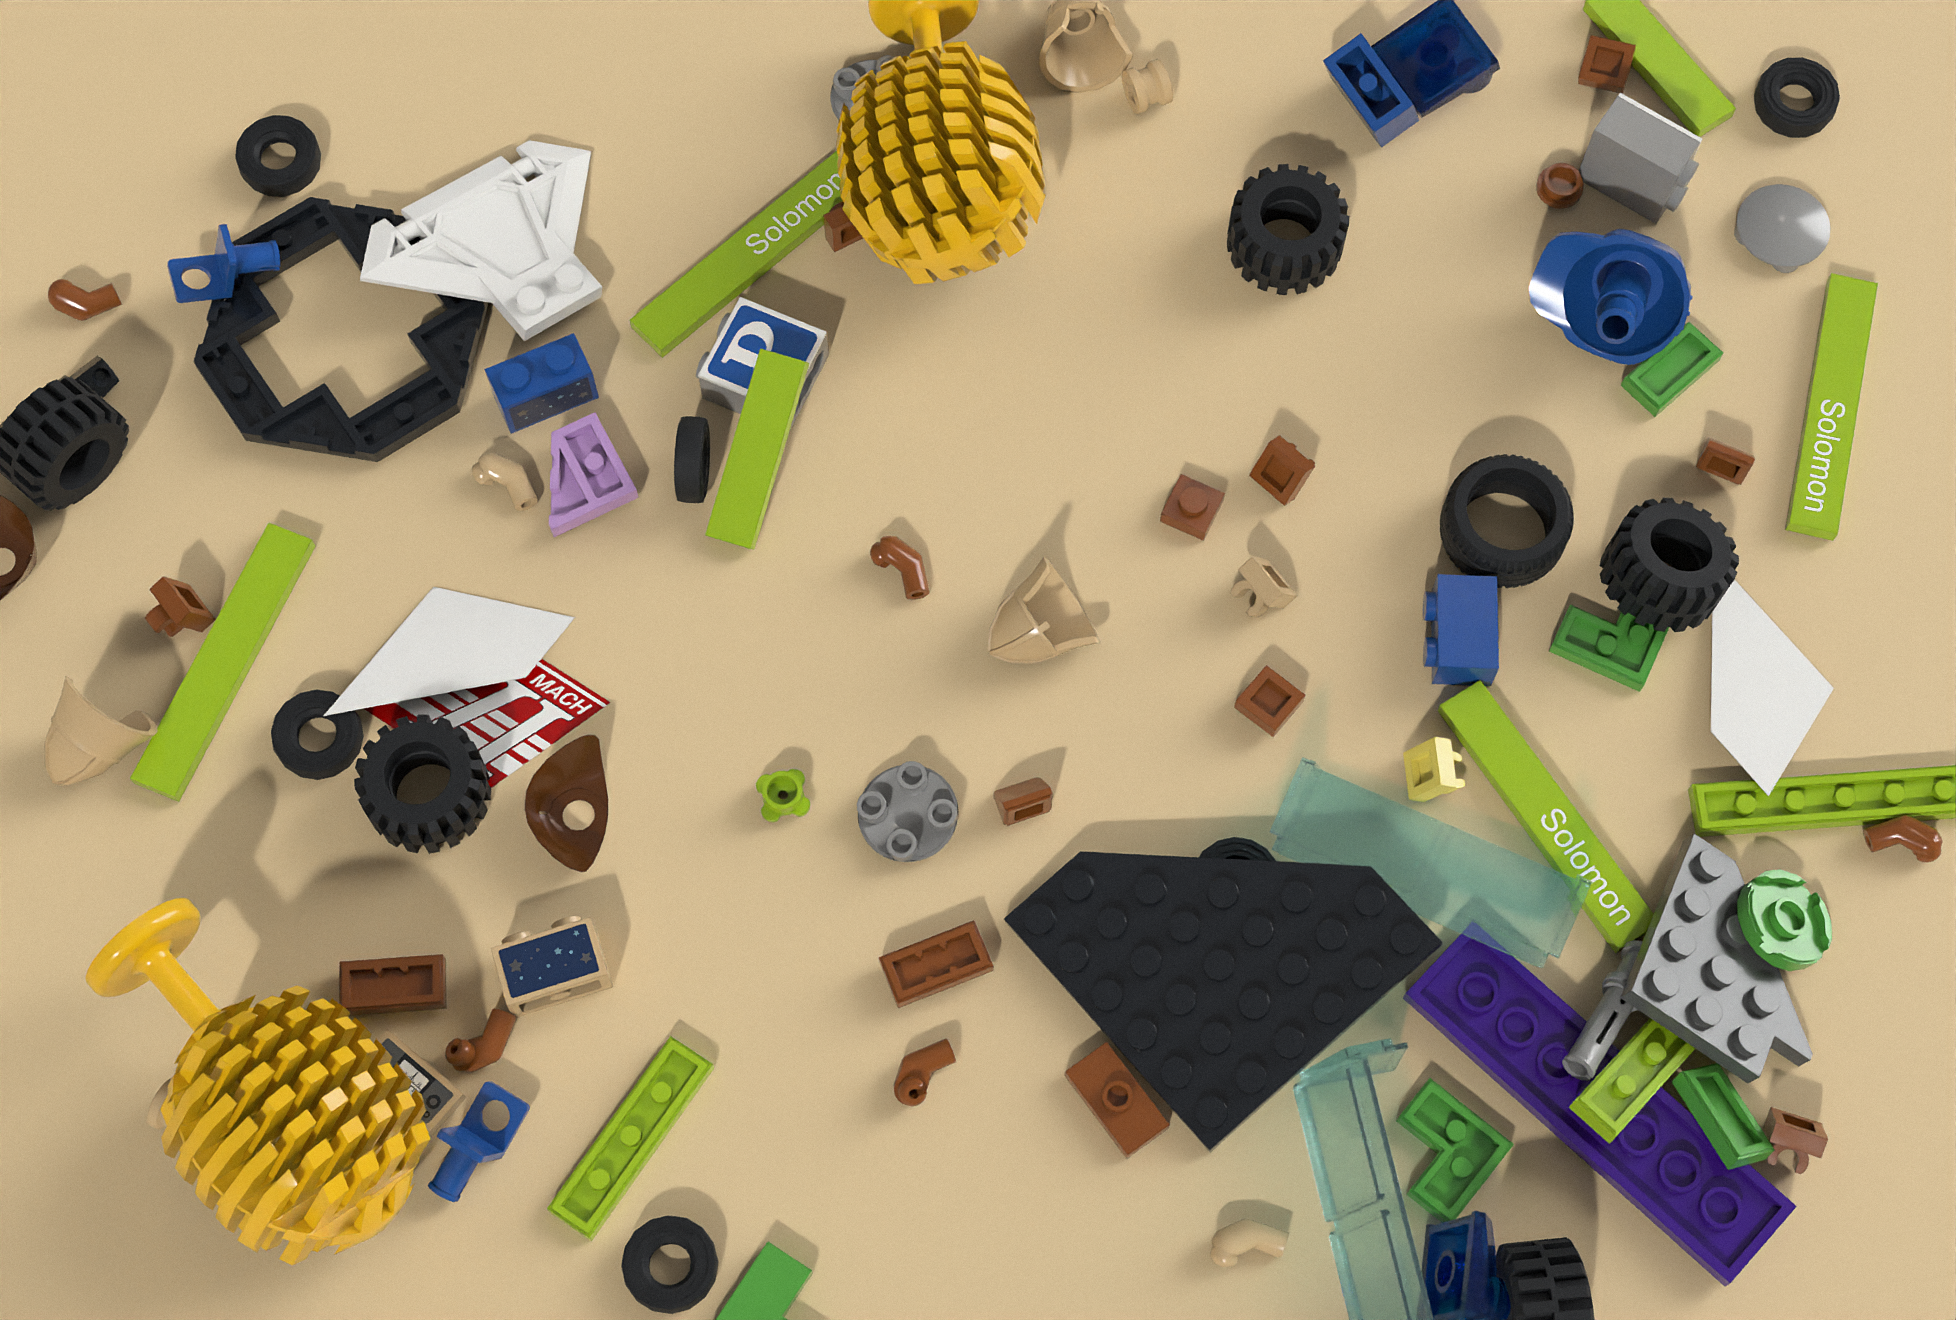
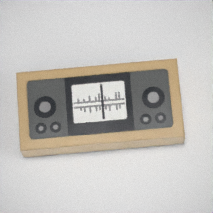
M387 1029L378 1038V1041L392 1056L391 1066L394 1067L397 1062L412 1081L408 1089L410 1095L413 1094L415 1089L422 1094L426 1112L419 1123L424 1121L429 1136L432 1137L466 1099V1096Z

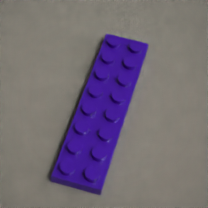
M1473 921L1405 993L1403 999L1724 1287L1736 1278L1797 1207L1751 1165L1748 1164L1728 1170L1694 1116L1662 1087L1659 1088L1610 1144L1575 1114L1569 1106L1620 1050L1611 1044L1596 1069L1594 1077L1588 1081L1580 1080L1569 1074L1565 1070L1562 1060L1570 1052L1587 1021Z

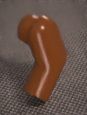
M883 536L880 542H876L871 546L870 556L875 565L886 568L891 564L901 572L907 599H921L930 593L922 556L919 552L897 536Z
M493 1008L483 1034L468 1040L453 1039L446 1047V1060L452 1064L455 1070L468 1073L497 1062L503 1054L516 1021V1016Z

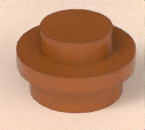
M1556 163L1541 172L1537 180L1536 190L1539 198L1545 204L1553 208L1564 209L1575 205L1580 200L1584 190V183L1579 171L1574 166L1567 163Z

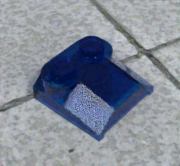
M1437 0L1371 46L1414 104L1416 113L1421 118L1463 93H1475L1484 89L1490 83L1493 73L1500 69L1497 58L1453 0Z
M1473 1211L1471 1215L1440 1224H1427L1416 1320H1506L1511 1310L1510 1299L1504 1280L1496 1277V1250L1493 1225L1487 1214Z

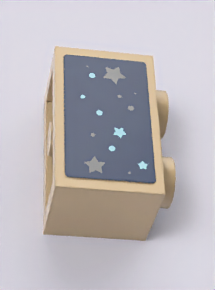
M580 916L565 917L554 922L551 925L552 929L533 935L529 931L517 932L502 939L501 945L491 948L506 1006L516 1018L613 987L598 933L591 917L581 919Z

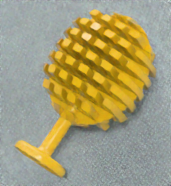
M868 0L869 14L876 28L894 41L914 45V51L909 54L911 58L908 56L895 57L884 62L880 66L882 70L877 72V75H875L873 70H870L854 84L856 88L852 91L851 95L854 105L849 110L845 103H843L836 130L838 133L836 149L839 156L837 165L840 177V195L844 202L843 211L880 261L899 269L903 268L914 284L933 283L937 277L944 282L966 276L970 270L974 273L998 263L1000 258L997 254L1002 253V249L1008 257L1013 256L1025 247L1026 241L1024 237L1028 235V226L1025 220L1028 218V212L1037 224L1045 199V194L1043 193L1045 187L1042 171L1043 163L1038 130L1035 125L1036 118L1001 64L980 54L978 60L966 41L945 43L943 49L946 53L942 51V42L957 36L971 24L977 13L979 0Z
M176 898L166 901L129 923L94 958L87 970L86 982L96 994L102 997H115L128 993L150 980L194 1031L174 1063L178 1062V1065L168 1085V1095L160 1110L167 1125L161 1136L164 1153L171 1158H175L178 1151H180L175 1169L184 1181L192 1186L196 1179H198L195 1189L197 1197L211 1210L217 1204L219 1207L215 1216L216 1219L233 1233L239 1227L242 1232L237 1240L258 1253L260 1247L267 1251L279 1246L283 1239L289 1240L279 1259L292 1266L307 1259L311 1251L318 1253L327 1246L340 1245L335 1252L337 1254L369 1240L383 1231L405 1204L414 1184L410 1186L414 1169L419 1163L421 1153L430 1141L424 1121L419 1123L426 1112L422 1094L415 1089L413 1094L410 1095L408 1089L412 1081L397 1062L394 1067L391 1066L392 1056L377 1038L373 1043L370 1040L372 1035L370 1031L356 1017L351 1021L348 1018L350 1012L333 998H331L330 1002L324 998L312 1001L307 1009L304 1010L302 1006L310 990L298 985L283 990L280 997L272 995L256 1003L253 1008L249 1007L256 994L219 1010L176 960L191 943L200 925V913L187 898Z

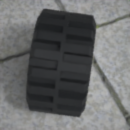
M1279 164L1275 172H1272L1269 167L1259 170L1258 179L1250 176L1244 182L1243 190L1238 189L1231 208L1227 232V251L1232 252L1231 262L1234 268L1243 267L1241 277L1248 283L1253 279L1257 280L1258 289L1267 292L1270 286L1277 288L1276 294L1287 295L1288 289L1294 288L1296 294L1307 292L1308 284L1317 288L1324 283L1326 275L1331 277L1335 272L1338 261L1341 260L1350 216L1346 215L1348 210L1346 199L1339 198L1340 189L1335 183L1327 185L1325 183L1327 176L1319 171L1312 175L1307 173L1309 167L1298 165V170H1289V164ZM1278 219L1292 220L1303 225L1311 235L1299 240H1285L1271 234L1264 225Z
M65 377L61 381L56 379L47 383L43 388L39 387L25 400H22L2 424L3 427L0 430V473L39 508L42 507L44 510L49 511L55 508L57 510L64 509L91 494L112 473L127 446L129 425L125 423L126 419L80 379L74 380L72 377Z
M1662 498L1660 503L1655 499H1649L1644 501L1641 507L1638 505L1634 506L1622 520L1601 557L1599 565L1603 568L1600 573L1601 583L1609 585L1605 593L1610 600H1617L1619 603L1617 609L1624 615L1630 613L1636 617L1634 622L1642 626L1649 623L1657 631L1665 632L1667 627H1670L1674 632H1683L1687 626L1695 628L1701 625L1704 619H1708L1737 575L1735 569L1739 565V555L1733 552L1736 548L1733 538L1726 537L1724 534L1727 528L1721 522L1715 523L1710 518L1712 514L1705 509L1699 511L1693 508V503L1684 500L1681 504H1678L1673 498Z
M419 714L415 723H410L407 716L396 719L397 728L390 731L385 725L377 731L380 739L376 743L371 740L366 742L363 750L367 755V759H357L355 769L360 777L354 779V786L360 797L358 801L376 831L380 835L383 834L388 843L398 848L403 843L407 852L418 853L420 846L424 845L429 854L440 852L439 844L447 842L450 848L460 844L457 836L463 831L469 837L477 829L473 821L474 818L484 819L488 811L484 800H491V788L487 781L490 779L488 770L474 741H470L467 732L460 726L453 729L450 720L439 717L437 722L433 724L429 715ZM423 765H439L450 770L447 786L435 799L423 804H407L397 800V791L401 781L415 768Z
M1563 1237L1499 1245L1493 1264V1296L1496 1320H1595L1586 1270L1577 1249L1569 1238Z

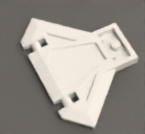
M529 140L516 148L522 159L513 164L499 156L401 209V213L406 219L404 223L394 227L384 218L371 225L360 281L492 303L524 341L528 340L601 298L602 286L574 255L591 151ZM534 174L536 178L529 182L525 180V178ZM417 237L421 239V241L415 243L412 246L409 243V241Z

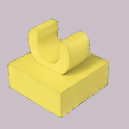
M1434 737L1403 752L1409 800L1426 802L1443 793L1449 794L1465 786V780L1456 779L1454 765L1461 762L1462 757L1457 752L1452 751L1451 739Z

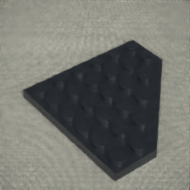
M1080 851L1004 918L1007 925L1210 1153L1442 946V941L1371 866Z

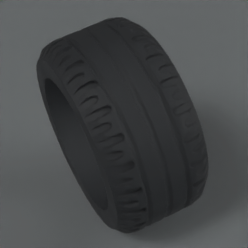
M1507 454L1495 455L1494 457L1489 456L1474 462L1463 470L1454 480L1448 491L1439 523L1443 547L1457 568L1460 567L1462 573L1470 576H1496L1497 588L1505 586V588H1516L1519 585L1525 586L1539 580L1551 571L1561 558L1571 537L1574 525V512L1570 495L1566 487H1563V482L1559 480L1557 475H1553L1552 471L1548 470L1545 465H1539L1538 461H1532L1531 458L1525 459L1523 456H1516L1514 454L1511 456ZM1503 493L1516 496L1536 510L1544 525L1545 539L1535 546L1521 550H1507L1496 547L1476 533L1469 521L1467 506L1475 499L1488 494Z

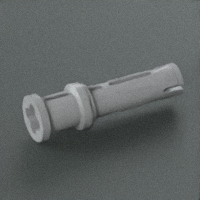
M1633 940L1626 943L1621 951L1622 961L1616 971L1608 973L1602 982V993L1604 996L1586 1022L1584 1029L1570 1052L1562 1060L1565 1070L1575 1078L1588 1081L1594 1077L1596 1069L1616 1039L1630 1012L1638 1010L1620 997L1642 941Z

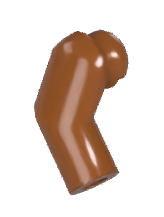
M59 279L50 285L48 291V300L57 311L81 321L122 305L112 283L87 292L73 285L68 280Z
M1899 816L1863 829L1865 841L1871 852L1901 844L1912 850L1913 854L1917 856V860L1921 862H1932L1941 855L1943 841L1939 832L1911 816Z
M947 1038L903 1057L893 1085L895 1097L899 1102L912 1107L921 1104L926 1098L932 1072L956 1063L955 1055Z

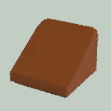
M1708 438L1696 467L1741 485L1750 471L1755 457Z
M1036 777L996 790L994 792V800L1003 824L1009 826L1050 812L1053 793L1046 782Z

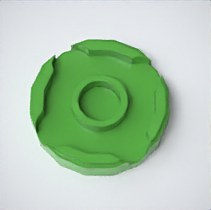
M1781 869L1770 870L1761 873L1743 886L1737 900L1738 921L1745 939L1756 954L1769 964L1787 971L1806 969L1822 958L1823 952L1829 949L1832 941L1830 916L1824 901L1817 892L1811 895L1808 889L1802 886L1807 882L1801 877Z

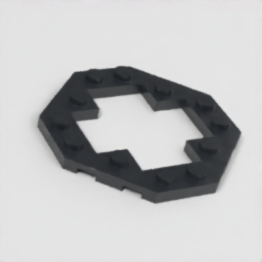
M309 197L232 242L236 246L275 240L280 254V270L238 274V278L234 280L232 297L211 301L206 318L208 327L203 343L198 345L193 362L246 441L379 462L460 413L489 302L433 293L445 311L407 333L411 344L430 370L351 418L347 416L325 383L287 406L282 407L241 347L243 343L280 322L277 313L258 286L337 240L361 272L371 225L384 218L394 227L406 221L404 216L395 215L391 209L356 204L355 208L331 205L330 200ZM417 237L409 241V243L412 246L415 243L421 241V239Z

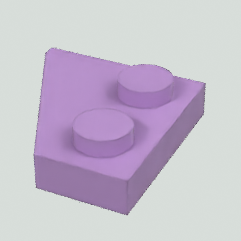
M595 412L551 432L552 469L550 470L551 515H549V526L554 537L639 498L636 487Z

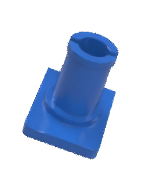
M221 224L218 226L214 255L178 258L168 261L167 268L175 299L178 303L231 298L234 280L238 278V274L269 270L279 271L280 254L275 240L234 246L227 224ZM199 269L208 275L210 282L205 288L193 289L184 284L182 280L183 273L187 270Z
M485 1082L462 1123L458 1126L442 1128L438 1132L437 1137L450 1145L451 1148L433 1180L429 1182V1189L446 1200L458 1202L461 1197L460 1194L478 1163L502 1159L530 1110L529 1104L494 1082ZM493 1100L503 1102L509 1110L510 1119L508 1124L500 1131L489 1129L482 1119L484 1107Z

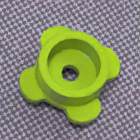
M790 769L788 771H777L771 775L764 774L757 780L756 789L763 797L764 805L761 808V814L765 820L777 822L781 816L794 814L802 817L809 812L810 801L804 796L802 787L805 783V776L800 770ZM780 792H786L788 797L780 799L778 795Z

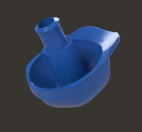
M1616 229L1604 235L1575 231L1560 232L1551 238L1545 246L1529 286L1530 302L1538 314L1561 328L1568 341L1576 347L1596 356L1626 365H1634L1645 361L1662 351L1675 336L1677 337L1684 330L1686 318L1690 315L1688 311L1690 300L1693 299L1691 284L1687 279L1685 265L1679 253L1669 245L1625 229Z

